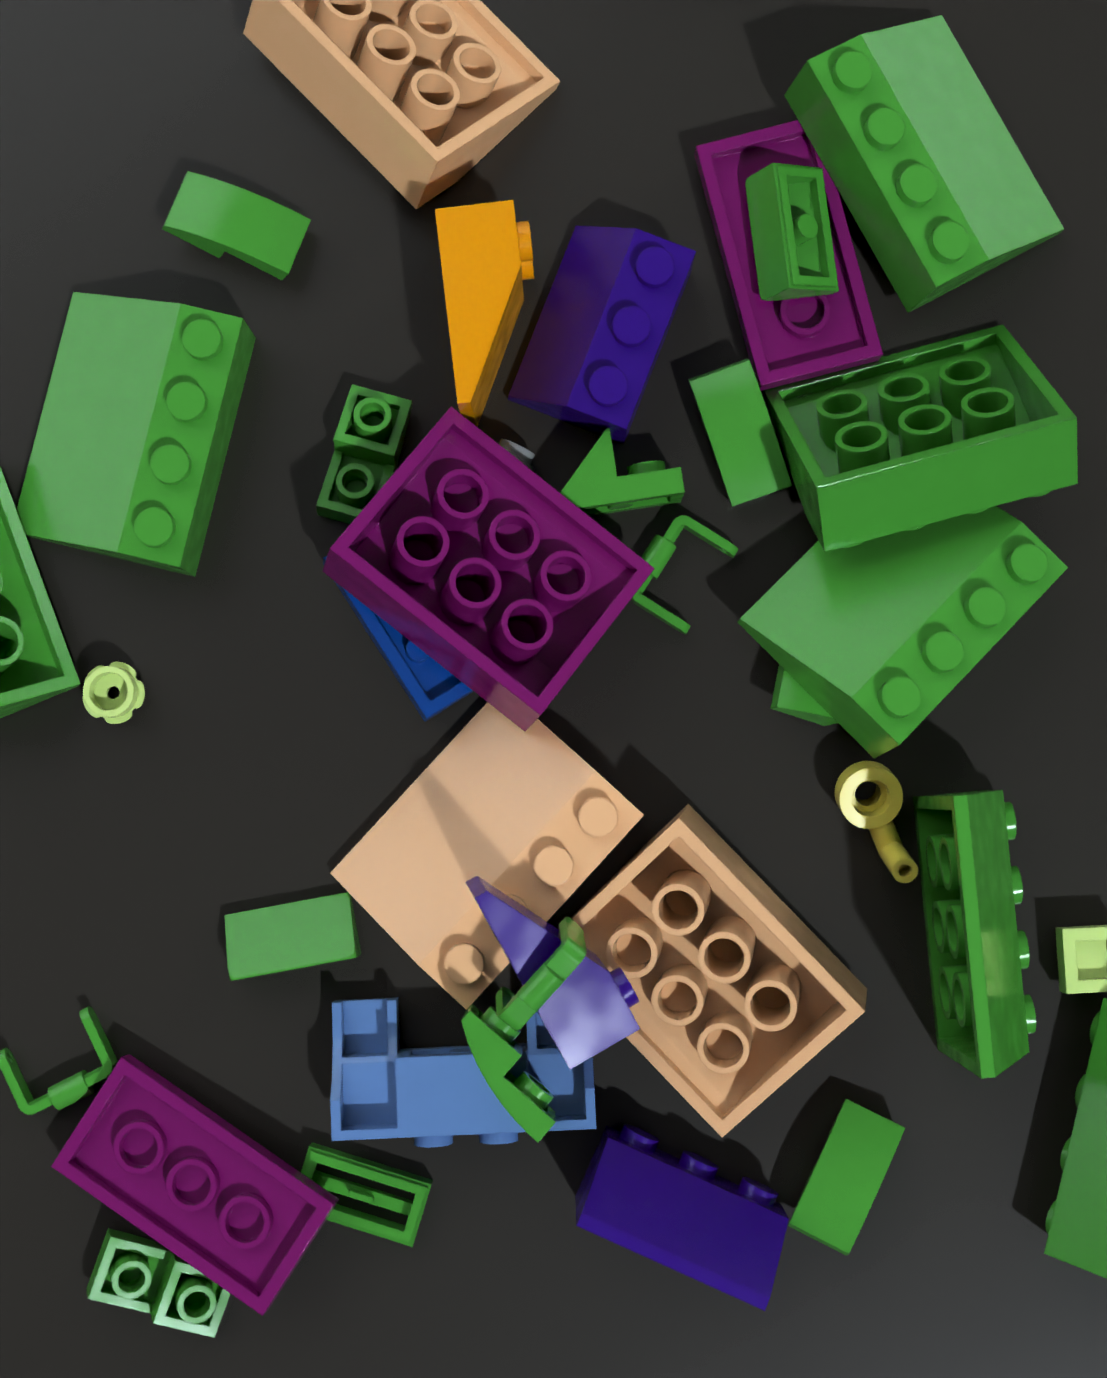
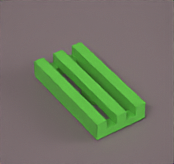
M312 1142L301 1170L302 1174L325 1190L408 1216L406 1225H402L336 1204L326 1220L413 1247L433 1180ZM317 1164L414 1193V1200L412 1201L317 1171Z

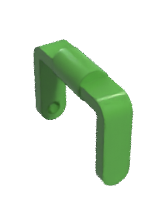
M681 515L673 520L663 537L655 534L641 558L655 569L631 600L635 605L686 635L691 626L642 595L652 578L657 580L677 548L674 542L683 528L734 558L739 549L691 517Z
M567 916L559 923L560 946L520 988L515 995L510 989L502 987L495 995L496 1016L515 1031L520 1030L543 1006L586 955L584 931L573 919Z
M88 1006L80 1010L79 1014L102 1066L89 1073L86 1070H82L48 1087V1093L35 1100L12 1052L8 1048L0 1050V1069L20 1111L24 1114L33 1115L51 1105L57 1110H61L95 1093L94 1084L109 1077L118 1063L117 1057L92 1007Z

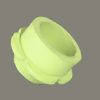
M115 661L110 666L98 665L87 674L84 680L82 699L85 709L91 716L95 718L103 717L110 724H121L131 719L134 709L142 706L145 699V686L143 682L137 680V672L133 667L126 663ZM111 687L119 689V696L115 699L109 697L108 691Z

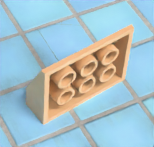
M252 0L243 32L415 209H418L458 182L548 98L560 83V80L481 0Z
M487 702L330 874L418 966L467 1010L510 962L470 892L466 881L479 876L547 922L638 823L644 814L539 719L526 731H523Z
M689 804L652 837L571 917L584 931L586 948L597 955L609 972L620 967L639 999V1003L629 1009L640 1029L626 1038L722 1138L866 1011L867 988Z

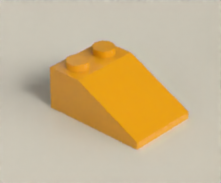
M514 200L435 209L457 404L460 414L477 427L524 302L522 280L534 279L529 220L516 222Z

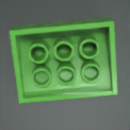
M942 15L864 33L807 60L784 94L907 313L1047 241L1064 230Z
M73 292L17 506V513L26 536L195 577L256 340L255 335L245 320L241 317L182 303Z
M1003 324L883 356L879 361L763 390L767 408L805 515L824 552L838 548L855 547L864 541L901 531L917 530L927 524L964 514L980 513L990 507L1027 497L1043 496L1053 490L1078 484L1077 417Z
M994 506L980 513L960 515L927 524L917 530L901 531L864 541L850 548H838L824 552L818 540L737 623L875 759L899 746L1068 567L1022 521Z
M1003 790L913 796L937 1050L981 1079L995 1078L1030 1052L1028 1034H1033L1036 1031L1034 1003L1029 994L1024 995L1021 969L1029 967V945L1025 932L1017 930L1015 904H1021L1023 900V884L1019 868L1011 866L1008 840H1014L1016 837L1015 811L1010 801L1004 802Z

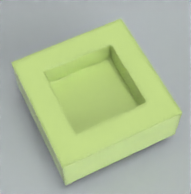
M1107 925L1055 927L1059 991L1065 994L1107 992Z

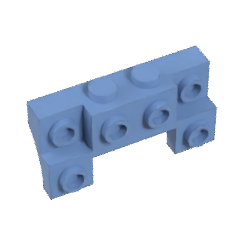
M398 997L334 1000L332 1002L333 1047L330 1095L332 1141L414 1137V1146L431 1148L453 1144L454 1135L479 1134L480 1143L497 1145L518 1141V1133L526 1132L503 1107L487 1084L469 1046L400 1049ZM536 1012L526 1023L527 1043H518L523 1047L522 1056L509 1071L516 1078L523 1071L528 1072L554 1096L548 1106L555 1111L556 1123L549 1131L596 1129L593 1057L570 1070Z

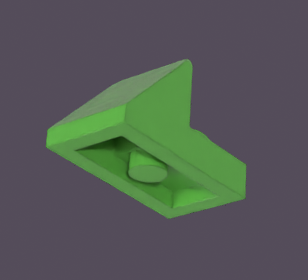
M608 427L560 493L588 516L681 503L685 489L681 467L666 469L665 462L661 460L630 465L627 467L628 475L617 476L611 432Z

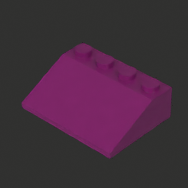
M451 406L330 547L322 572L523 731H526L545 711L655 568Z

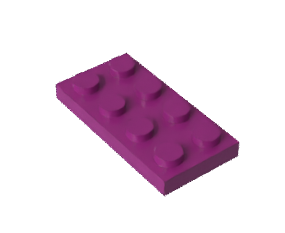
M795 120L696 146L694 156L749 360L760 390L763 391L879 361L883 356L840 195L800 122ZM771 163L819 167L823 169L839 287L838 292L829 295L778 301L761 300L745 183L749 176Z
M130 1054L120 1058L51 1165L56 1171L262 1316L270 1309L339 1201L333 1194Z

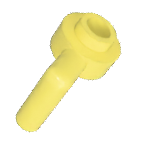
M860 761L850 765L841 773L835 785V800L839 809L851 824L859 828L869 829L880 858L895 880L900 883L912 882L918 875V866L902 845L893 822L903 803V790L900 782L881 763ZM864 782L875 783L876 791L872 797L866 800H860L855 797L856 789L860 784Z

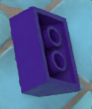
M575 226L508 395V400L598 435H602L609 427L611 439L624 444L690 277L696 251L637 228Z
M624 1124L621 1132L606 1126L575 1196L576 1226L765 1311L771 1297L789 1221L782 1205L775 1202L778 1193L770 1187L747 1177H742L740 1184L737 1185L717 1176L716 1173L719 1167L715 1163L690 1151L684 1150L681 1157L677 1158L657 1149L660 1140L635 1126Z

